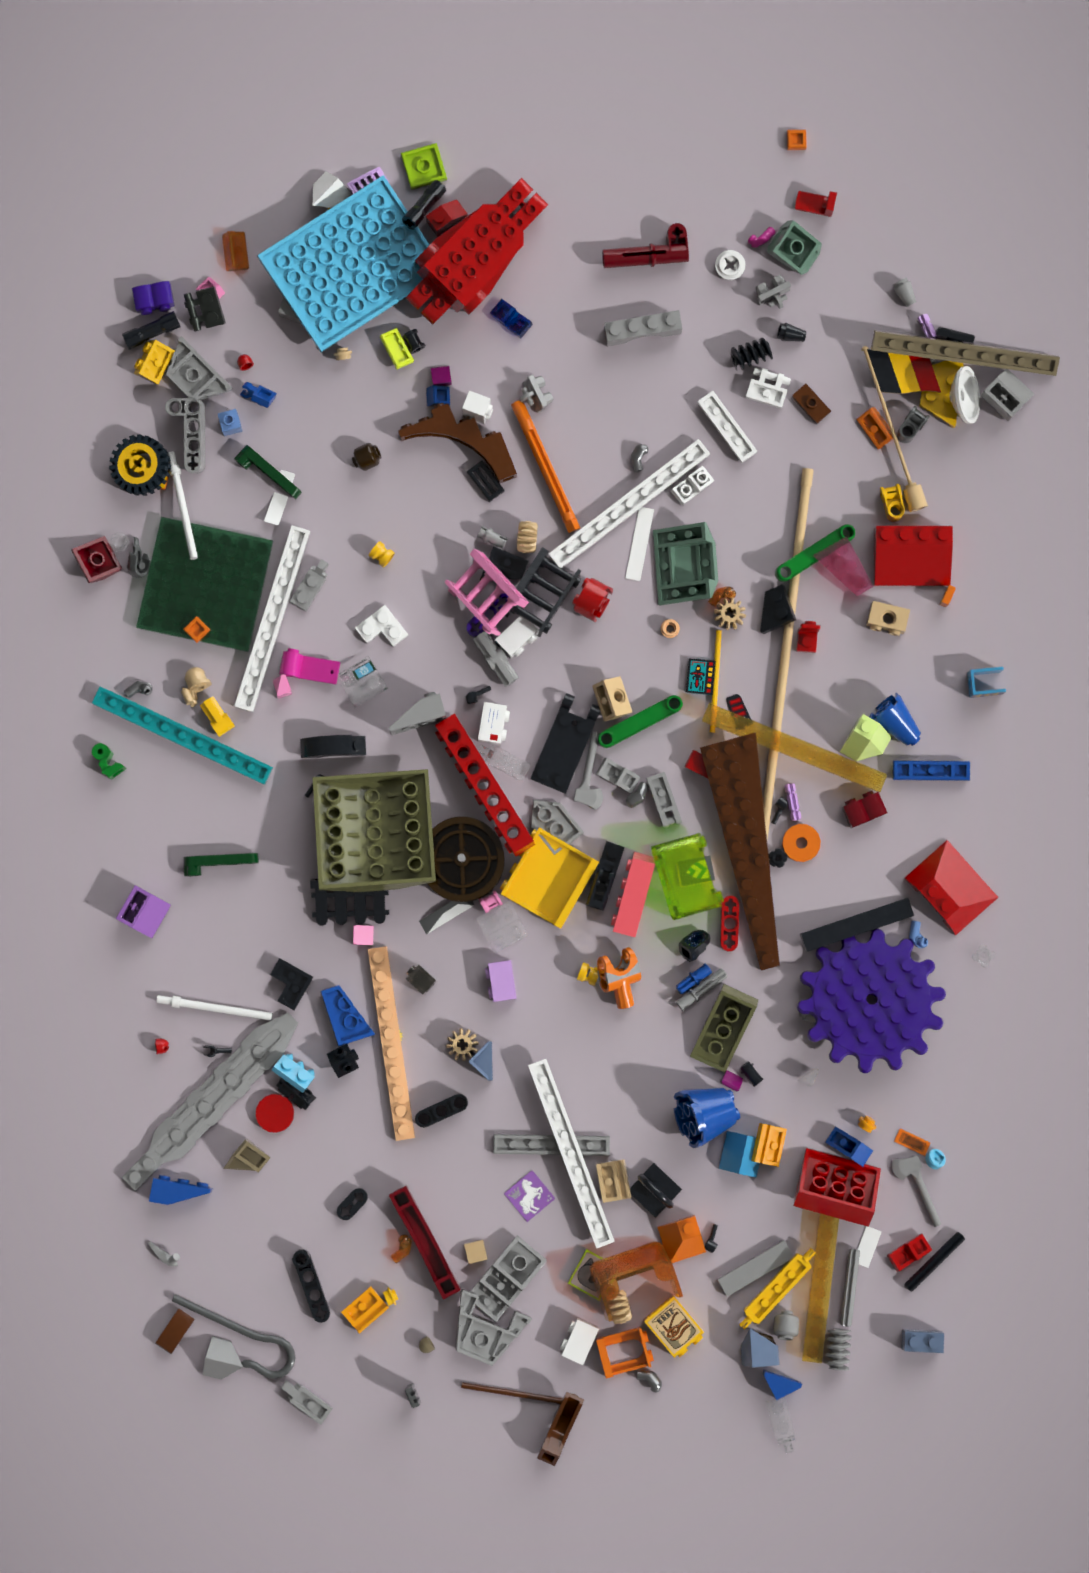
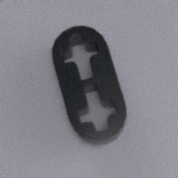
M362 1188L353 1190L338 1206V1217L342 1220L352 1218L367 1202V1192ZM356 1192L364 1194L362 1197L364 1199L363 1202L360 1200L356 1204L352 1202L356 1198L354 1195ZM351 1204L353 1207L349 1210L350 1216H342L341 1207L346 1208Z

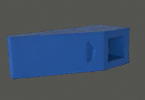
M159 1175L158 1178H153L149 1202L170 1205L211 1193L213 1188H209L207 1183L197 1182V1185L189 1184L190 1180L178 1178V1181H172L170 1176Z

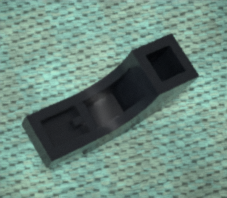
M329 735L300 739L301 758L366 755L365 736Z

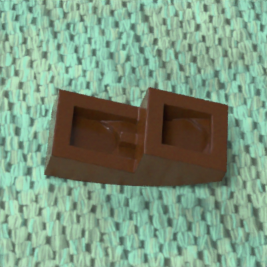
M178 1309L155 1344L172 1354L195 1319L181 1309Z

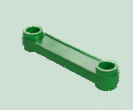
M845 524L784 562L775 570L776 579L786 582L842 547L855 537L854 527ZM843 529L849 531V538L843 535ZM781 568L787 571V578L782 577L780 574Z
M677 695L669 696L604 730L598 736L599 745L603 748H610L681 710L683 706L682 699ZM670 700H677L679 707L672 709L669 706ZM609 735L612 738V742L604 744L601 741V737Z

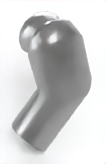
M136 681L125 689L124 693L128 698H131L136 693L150 695L152 693V685L148 682Z

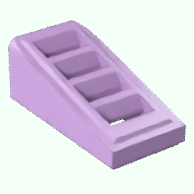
M377 167L347 183V187L352 195L358 191L356 186L359 185L361 189L364 188L362 184L364 181L368 185L370 184L369 178L375 181L376 177L374 175L383 176L384 173L381 168Z

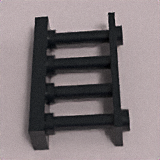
M543 547L516 589L525 598L550 612L545 621H542L519 607V605H516L505 615L508 618L510 613H516L540 628L537 634L538 637H541L543 633H548L552 626L550 622L572 587L577 588L582 579L579 577L581 570L578 569L573 576L550 562L549 558H547L549 551ZM540 567H545L567 580L569 584L563 591L540 577L539 573H537ZM537 583L560 597L555 606L531 593L530 589L527 588L529 584Z

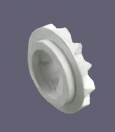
M727 250L717 257L715 268L718 275L724 280L732 281L740 278L743 274L745 260L739 252ZM726 261L729 263L735 262L734 270L731 268L724 270L727 266Z

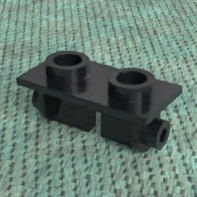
M283 1078L276 1085L278 1087L277 1090L287 1098L294 1094L295 1096L291 1101L300 1109L306 1110L316 1099L308 1088L302 1093Z

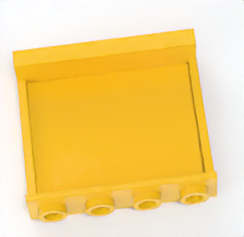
M539 827L538 830L534 829L530 835L535 845L519 855L522 858L518 864H513L509 871L512 874L510 879H505L500 887L502 890L501 895L561 929L598 866L599 861ZM539 834L547 840V842L555 851L559 847L562 849L554 855L552 851L548 848V846L544 843V841L540 838Z

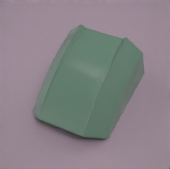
M790 220L780 227L768 245L767 252L790 269L803 275L809 271L819 256L822 243L794 220Z

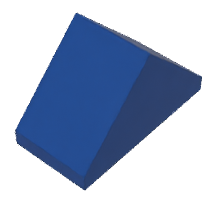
M763 1370V1375L776 1400L802 1387V1383Z

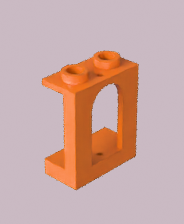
M641 1327L596 1338L606 1379L624 1372L647 1366L651 1367L650 1362L654 1361L651 1350H647L645 1344L649 1342L646 1330L642 1331ZM634 1339L641 1342L643 1352L640 1357L610 1365L606 1346Z

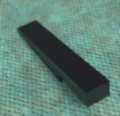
M905 898L801 933L800 937L805 952L912 917L914 913L909 898Z

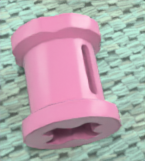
M495 890L493 894L483 899H478L486 914L498 905H503Z

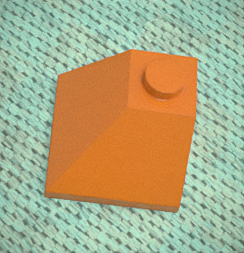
M695 1215L657 1227L669 1264L706 1253Z

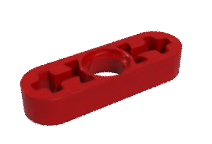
M727 896L721 903L720 946L724 951L730 952L738 946L739 901L735 896ZM729 899L736 903V906L732 907V913L736 912V916H724V912L728 913L729 911L728 906H725ZM727 918H732L735 921L733 929H727L724 926V921ZM724 931H735V936L731 935V941H734V945H731V948H727V945L724 944V941L728 939V934L724 935Z

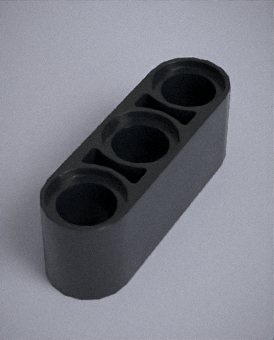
M463 1094L449 1097L419 1111L415 1116V1122L419 1127L423 1128L433 1125L465 1110L468 1106V1099ZM462 1097L465 1101L464 1107H455V1098ZM439 1105H444L447 1108L445 1116L437 1114L436 1108ZM421 1113L428 1114L429 1122L427 1124L419 1122V1115Z

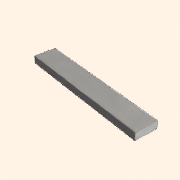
M494 1134L493 1154L561 1155L554 1135ZM575 1135L582 1155L610 1156V1136Z

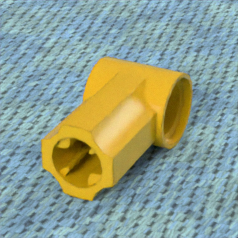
M214 697L208 698L200 705L219 737L235 727L227 713H224Z

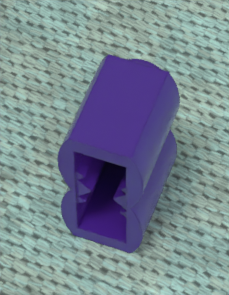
M169 281L132 288L135 309L141 315H149L154 310H160L161 312L169 311L171 307L175 306L172 287Z

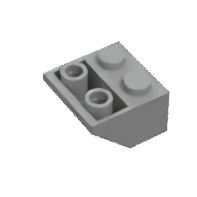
M1006 369L983 391L981 397L1003 418L1009 421L1032 398L1034 393L1013 373Z

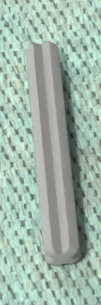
M850 1249L848 1254L840 1323L846 1327L852 1325L860 1250Z

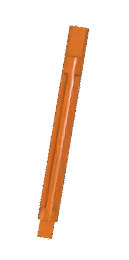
M519 400L512 403L511 407L551 492L568 533H573L580 529V525L524 402Z

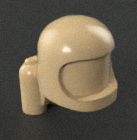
M191 668L185 674V682L188 688L183 687L181 693L186 704L191 707L198 705L197 693L212 685L211 681L206 678L202 668Z

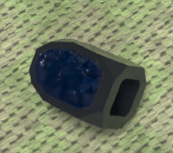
M696 930L684 937L679 943V952L683 958L689 962L696 960L710 943L709 933L704 930Z

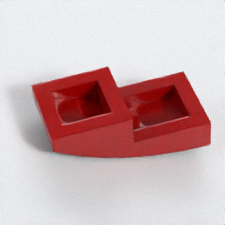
M919 1234L889 1253L887 1257L895 1270L899 1272L931 1252L932 1248L923 1234Z

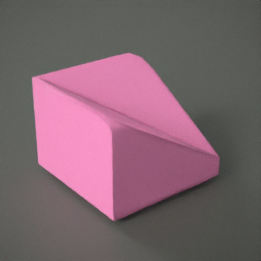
M283 674L273 680L278 699L291 695L292 691L286 675Z

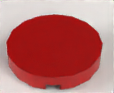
M271 1094L265 1096L257 1105L256 1119L262 1129L278 1133L286 1130L291 1125L294 1119V1108L288 1098L280 1094Z

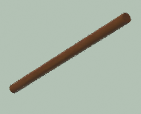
M464 1382L461 1385V1388L557 1404H560L563 1399Z

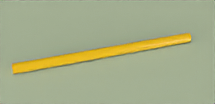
M716 630L714 661L716 662L711 701L710 733H715L722 630Z

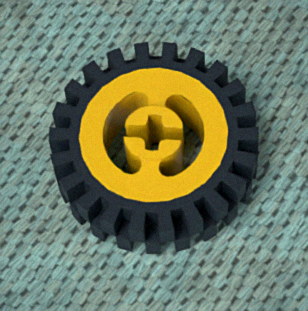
M129 436V440L126 438L122 440V445L119 443L116 445L118 447L117 451H112L114 458L110 457L112 465L109 466V469L113 472L111 476L120 488L136 496L140 494L147 496V493L153 494L155 493L154 489L160 490L162 488L160 484H165L167 482L165 477L170 475L167 472L168 469H171V465L168 463V461H171L167 455L168 452L163 448L162 444L149 436ZM147 453L150 456L151 463L138 454ZM129 468L141 475V477H132Z

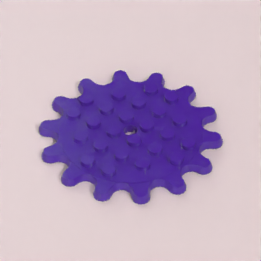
M874 929L871 932L869 941L866 943L858 942L855 936L841 940L842 948L838 952H832L826 947L818 948L816 950V957L821 962V969L818 972L804 971L800 975V981L811 988L812 995L810 998L798 1002L797 1010L801 1014L812 1015L816 1020L814 1027L807 1033L810 1041L818 1042L822 1039H827L831 1042L830 1061L840 1063L847 1055H853L858 1061L859 1071L861 1073H869L872 1070L874 1061L876 1059H883L887 1062L890 1069L896 1071L902 1067L901 1054L904 1050H913L918 1055H924L928 1051V1045L923 1040L922 1033L926 1029L940 1030L943 1027V1019L932 1012L931 1006L933 1003L945 999L946 991L942 987L929 985L927 977L935 970V963L930 959L922 962L912 960L910 954L914 946L910 939H902L897 946L892 947L885 942L884 931ZM868 995H873L877 997V1003L869 1004L866 998Z

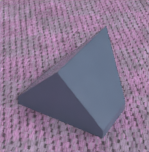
M487 1042L468 1061L489 1081L493 1080L492 1042Z
M750 1328L741 1344L742 1365L752 1368L779 1365L778 1345H775Z

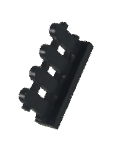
M311 879L310 881L311 889H315V892L311 893V898H315L316 912H312V917H316V922L320 926L327 924L328 917H335L337 924L344 925L347 922V916H355L357 924H364L366 916L374 915L376 923L382 924L386 919V915H389V910H385V895H389V890L327 892V890H319L318 879ZM354 896V911H347V897ZM366 896H373L374 910H366ZM327 897H335V911L328 912Z

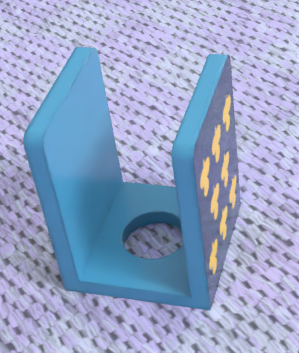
M994 667L968 671L969 698L1003 695L1006 689L976 692L974 675L1000 673L1004 668Z

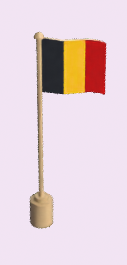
M864 346L862 351H864L908 481V485L905 486L906 489L903 490L909 511L915 512L928 507L921 484L917 485L916 482L912 483L882 393L905 394L922 391L941 393L930 358L873 351Z

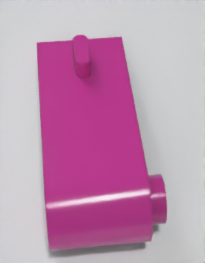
M288 648L287 651H283L279 674L336 685L341 662L303 656L299 654V650Z

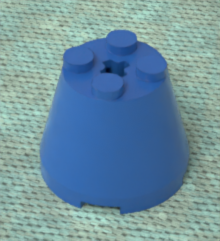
M725 1088L691 1089L679 1091L674 1095V1099L677 1100V1107L673 1109L681 1135H686L689 1139V1146L692 1148L705 1145L735 1125L736 1121L740 1119V1113L735 1108L733 1102L734 1094L731 1090H726Z

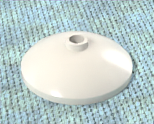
M964 366L955 374L951 386L950 401L958 416L967 424L976 422L978 418L980 391L975 373L970 367Z

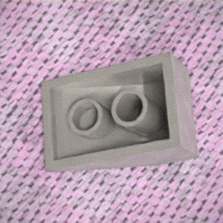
M430 692L425 694V698H421L389 727L391 734L395 735L446 719L440 693Z

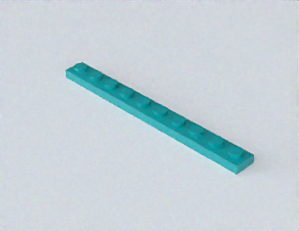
M101 686L92 701L93 705L261 784H266L273 770V767Z

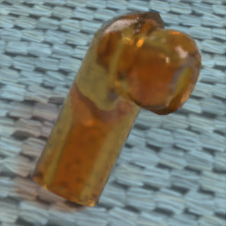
M730 586L718 588L708 603L716 607L722 598H735L736 591Z

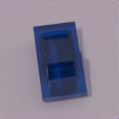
M503 299L490 312L497 321L519 338H522L533 325L529 319L517 312L516 308Z

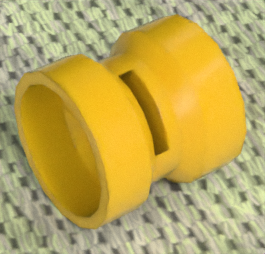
M379 541L372 548L368 556L378 560L379 565L384 568L391 561L395 552L391 549L387 550L385 544Z
M583 962L577 980L581 982L587 981L589 985L595 986L598 979L597 967H590L588 963Z

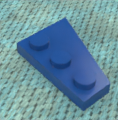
M340 985L320 991L338 1047L375 1035Z

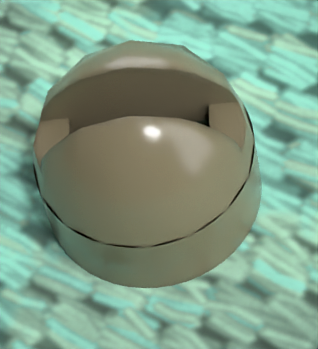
M428 1336L419 1342L421 1352L430 1353L435 1350Z

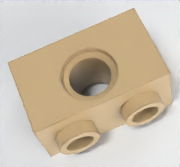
M872 601L866 626H870V630L881 632L882 629L889 631L888 634L900 636V634H904L906 631L910 609ZM884 615L891 616V624H886L883 621Z
M621 676L606 679L592 685L604 722L632 713Z

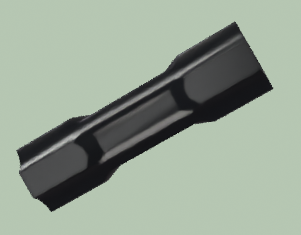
M434 180L428 186L416 204L402 218L403 224L408 229L414 230L420 224L427 212L446 192L445 185L438 180Z
M172 311L140 328H134L122 333V336L130 350L141 345L144 341L162 333L173 331L181 326L175 312Z

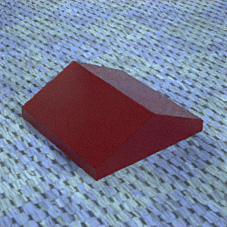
M105 536L71 549L88 583L104 580L122 570Z

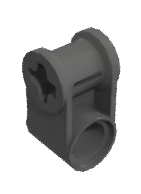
M914 406L897 432L898 440L902 443L912 441L930 416L924 415ZM902 430H909L911 432V436H905L902 433Z

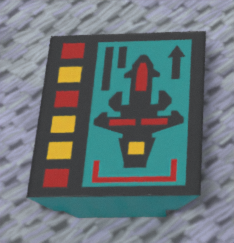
M689 658L686 683L687 693L713 695L716 661Z

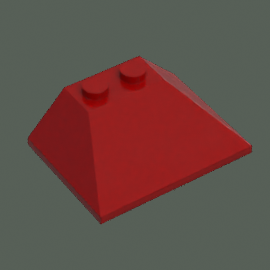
M948 840L904 877L916 892H920L944 919L943 922L954 935H957L998 898Z

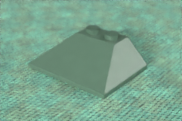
M701 522L653 530L658 605L712 598L718 583L716 543L707 523Z

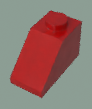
M456 199L440 205L426 215V222L438 237L468 214Z

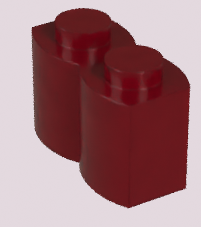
M872 790L862 794L863 798L856 801L853 798L845 802L846 806H843L842 810L851 829L888 813L879 792L874 793Z

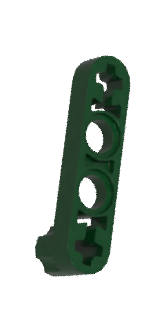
M248 445L234 458L246 470L253 463L295 500L302 493L299 488Z
M258 853L183 857L184 876H201V866L259 863Z

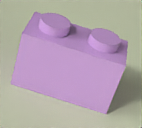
M511 960L488 963L489 968H485L486 979L491 980V987H488L489 999L493 998L494 1002L517 999Z

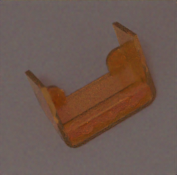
M650 1242L592 1263L590 1273L605 1320L613 1321L607 1301L613 1300L618 1296L619 1286L617 1281L654 1269L655 1275L659 1280H670L676 1297H683L675 1269L661 1243Z

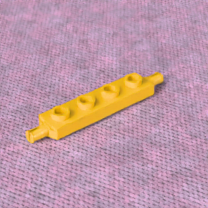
M811 1247L803 1256L796 1253L745 1307L746 1317L739 1323L744 1330L752 1321L759 1324L812 1268L809 1260L816 1252Z

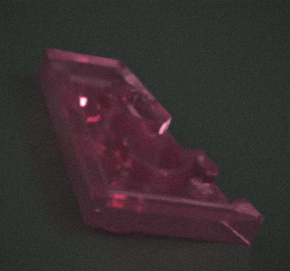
M847 537L813 555L856 596L873 588Z

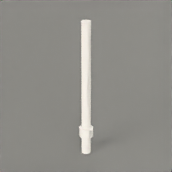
M172 451L167 454L171 460L169 461L171 465L169 473L174 482L189 556L191 560H194L198 556L180 479L181 470L180 466L177 465L175 452Z
M157 996V1003L172 1005L174 1008L187 1007L272 1020L273 1013L186 1000L181 999L179 996Z

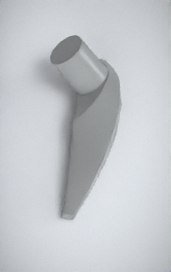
M151 1241L148 1243L162 1262L169 1266H178L177 1261L180 1259L178 1253L170 1256Z

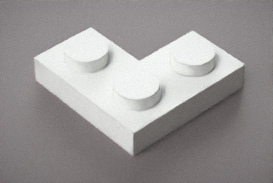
M386 605L355 627L366 643H369L380 633H383L394 647L409 636Z

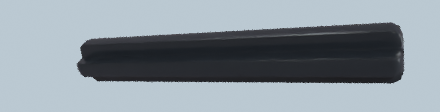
M956 1232L905 1283V1287L911 1292L914 1291L965 1240V1237L960 1232Z

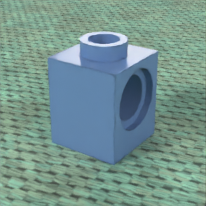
M236 409L218 413L224 436L243 432Z

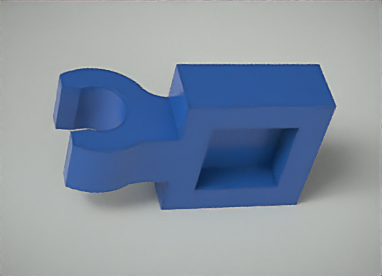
M245 382L242 388L248 391L243 390L240 393L243 398L251 397V401L266 408L275 400L277 394L261 385L257 388L249 382Z

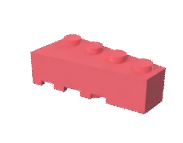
M634 852L632 860L628 859L625 869L629 871L627 878L623 877L620 888L624 889L622 897L618 896L616 907L619 908L618 914H613L611 925L614 926L613 932L636 937L656 857Z

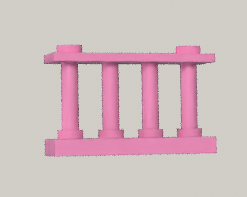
M474 548L470 553L474 558L471 567L456 583L446 580L445 584L449 587L448 591L453 596L458 597L483 624L482 629L486 633L499 636L501 633L495 627L513 606L519 605L524 608L529 602L483 552ZM479 568H483L485 576L466 595L461 588ZM494 580L497 584L496 589L478 608L472 601L490 581ZM502 593H506L508 601L489 621L484 613Z

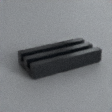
M480 461L467 471V474L489 503L505 492L483 461ZM479 467L483 468V470L486 472V474L498 488V491H495L493 489V487L490 485V483L478 469ZM475 471L478 474V476L481 478V480L484 482L487 488L491 491V496L484 489V487L481 485V483L478 481V479L472 472Z

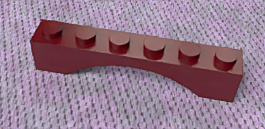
M405 1185L390 1193L389 1197L415 1242L443 1300L459 1292L461 1287L408 1186Z

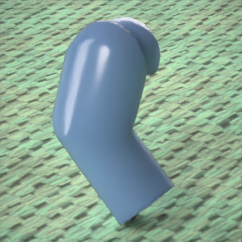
M911 921L909 939L918 948L927 947V938L920 934L921 922Z

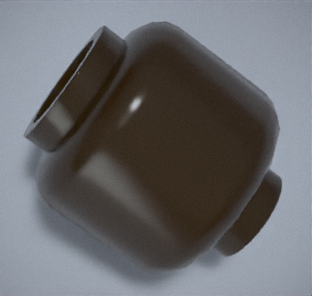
M366 443L354 449L352 461L356 468L360 467V469L366 471L379 465L382 457L376 445Z

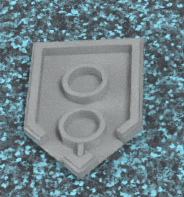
M533 800L530 825L533 830H538L540 827L569 845L584 833L561 803ZM539 834L540 838L544 841V843L548 846V848L552 851L554 855L562 849L561 847H559L555 851L547 842V840L541 834Z

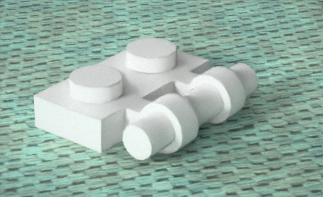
M755 368L753 375L760 378L759 381L751 379L746 398L782 409L787 389L780 387L781 384L789 386L791 378L785 377L781 373L768 372V369ZM765 379L775 381V386L764 383Z

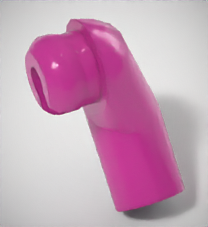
M768 227L758 238L756 235H752L748 239V243L752 245L751 247L757 248L767 243L776 232L772 227Z

